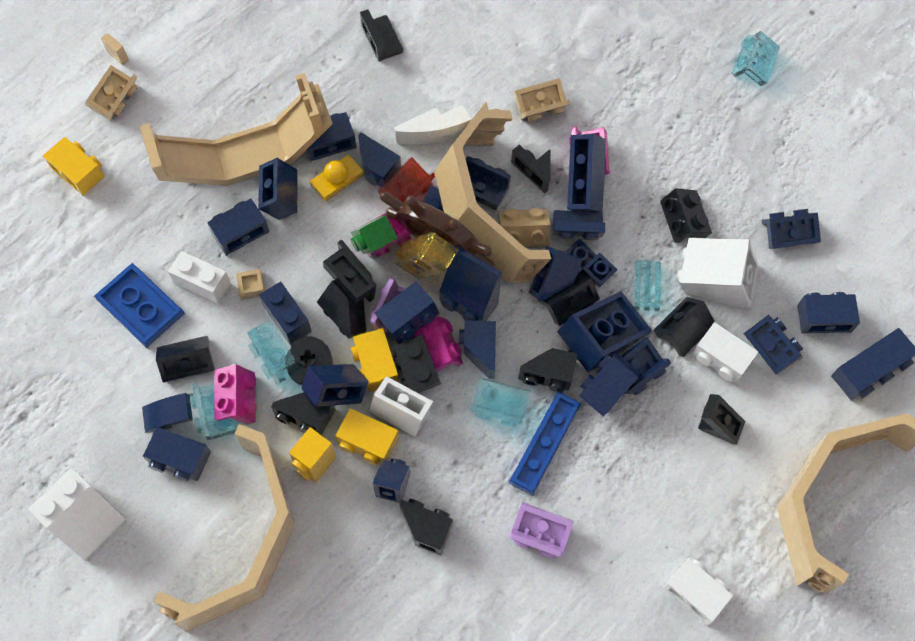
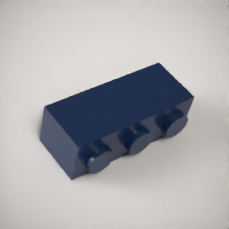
M594 133L575 134L570 137L567 209L571 211L603 213L606 139Z
M897 328L838 367L831 377L850 400L857 396L863 399L875 390L873 387L878 382L881 385L886 384L895 377L893 372L898 369L903 372L915 363L913 361L915 346L902 330Z

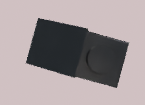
M521 145L515 147L512 150L511 163L545 194L549 189L551 150L549 149L536 160L531 151L525 150Z
M710 394L698 428L729 443L737 444L746 421L720 395Z

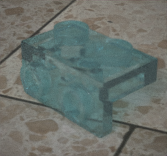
M760 31L752 36H747L742 41V48L734 62L735 66L732 75L737 77L745 73L759 86H763L768 83L780 46Z
M268 320L247 332L251 341L248 347L255 359L260 356L264 364L260 367L266 378H273L278 385L286 380L283 370L294 365L295 359L273 323Z
M479 378L470 411L475 412V416L478 418L491 420V417L502 419L501 423L504 425L516 427L517 423L523 424L531 390Z
M198 383L192 384L193 393L189 395L193 409L197 408L199 417L195 418L198 433H203L207 441L234 434L238 427L236 420L230 418L217 421L214 419V384L202 387Z

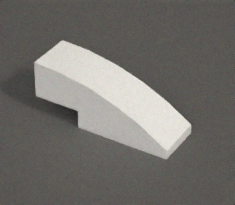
M463 105L444 114H440L438 109L434 108L394 127L395 142L397 144L420 145L458 138L472 119Z

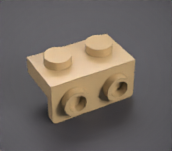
M110 65L86 100L85 105L108 120H111L114 114L119 116L126 106L123 103L126 96L131 98L138 88V85L135 84L138 76L133 74L132 77H129Z
M560 78L513 92L521 120L528 118L529 122L543 118L542 114L546 112H551V115L565 112L564 107L570 105V101L565 98Z
M532 208L530 210L507 209L505 211H498L499 225L524 247L550 245L551 225L548 209Z

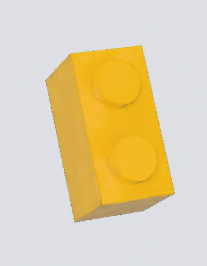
M64 137L47 151L43 157L55 173L84 196L105 177L100 169L102 164L93 155L88 157L85 154L86 151L78 142L74 141L72 143Z
M381 328L354 336L355 346L350 347L354 362H360L362 369L359 371L369 381L367 385L368 391H376L386 376L399 383L398 373L384 329Z
M350 408L335 437L341 450L349 454L357 452L363 455V459L368 463L377 465L378 463L381 464L383 459H389L399 439V432L393 427Z
M311 427L289 452L293 461L291 465L295 468V473L305 481H308L310 478L315 483H317L336 459L332 443Z

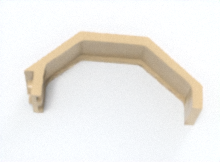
M305 73L295 76L300 94L275 120L216 140L157 135L153 131L150 123L141 125L140 130L152 170L159 181L228 186L258 176L259 166L275 158H279L291 165L333 124L319 85H314L313 81L308 82Z
M485 102L452 144L434 171L444 213L457 219L469 229L478 242L491 247L492 253L487 258L493 261L495 269L502 272L501 278L505 282H530L551 260L549 250H529L525 248L477 204L463 147L466 145L493 146L495 144L494 138L504 132V124L513 119L511 110H489L487 102Z
M906 413L829 432L813 447L777 507L797 586L808 580V584L813 589L828 593L844 584L849 576V573L816 551L804 506V496L829 454L878 440H888L908 452L915 447V418Z
M241 424L238 425L234 434L244 450L262 456L276 513L248 576L241 583L196 604L184 602L158 591L154 603L161 607L159 612L175 620V625L186 632L262 598L295 527L274 454L265 434Z

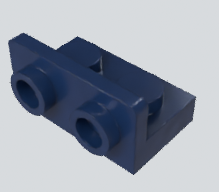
M808 209L793 210V215L785 216L784 212L769 214V219H762V224H767L769 249L821 242L818 213H809Z
M768 314L743 334L773 372L778 375L792 363L803 358L800 353L803 348L794 337L789 340L784 333L787 328L778 317L773 320Z

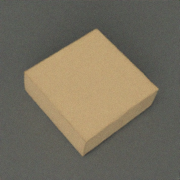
M107 33L101 37L107 53L121 65L128 61L124 47L116 39Z
M261 269L236 273L241 300L257 297L266 291Z

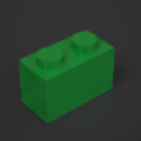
M386 215L351 232L353 237L350 238L357 252L361 251L362 254L372 253L398 239Z

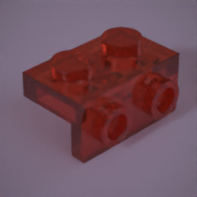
M411 157L377 192L379 195L382 192H388L404 202L408 196L416 198L420 192L425 194L430 186L434 185L431 181L435 178V174L433 172L428 174Z

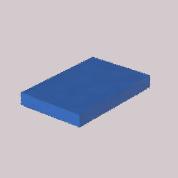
M133 263L94 295V298L145 348L149 347L185 314L172 299Z

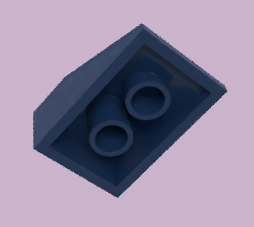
M456 246L439 291V301L448 311H456L461 314L464 320L487 321L499 303L502 272Z
M622 291L571 315L557 331L572 353L578 354L577 359L587 372L598 368L597 365L606 355L612 357L615 352L620 354L652 332L651 328Z

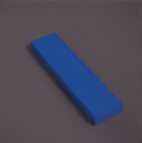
M559 391L557 392L509 480V484L533 496L581 406L580 402Z

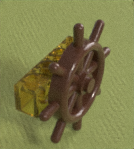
M388 192L380 194L381 201L390 206L386 210V215L397 220L408 232L416 237L411 241L408 240L406 244L402 243L395 253V256L398 258L394 264L419 280L445 273L459 250L456 246L494 267L493 261L487 258L492 253L491 247L478 242L474 234L457 219L429 204L418 201L414 196H408L402 202Z

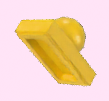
M348 154L341 160L328 162L324 171L310 180V185L326 202L363 176L364 172Z

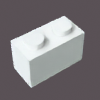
M183 251L180 252L168 271L175 285L216 304L220 303L231 285L226 271Z
M715 322L693 352V355L696 356V359L701 364L712 367L718 371V374L723 379L732 381L735 384L758 354L757 350Z
M386 376L373 396L369 412L416 437L428 417L433 401Z
M688 557L663 588L705 625H708L714 621L733 595L728 592L729 587L723 581L717 578L714 580L706 573L707 569L702 563L697 560L692 561Z

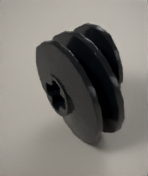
M315 337L299 338L291 345V349L286 356L285 366L290 378L297 384L302 385L308 366L333 365L331 351L321 339ZM312 359L311 364L306 365L308 360Z

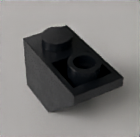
M332 280L316 303L348 339L366 333L364 298L355 303L335 280Z
M551 348L521 365L518 380H522L523 383L530 386H537L538 384L548 386L550 390L556 392L569 391L578 354Z
M304 392L275 401L271 405L275 418L286 425H289L291 422L299 426L298 429L303 433L311 427L320 435L323 434L336 410L335 405L316 407Z
M401 499L400 511L415 546L441 556L453 526V519L449 518L450 514L440 509H434V512L424 508L423 503L414 499H409V501Z

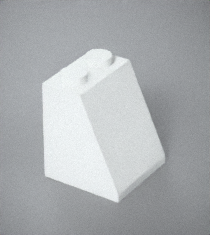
M689 238L687 248H684L682 253L683 268L678 272V284L682 286L685 294L751 309L759 264L750 240Z
M72 468L28 508L51 533L85 561L126 521L103 496Z

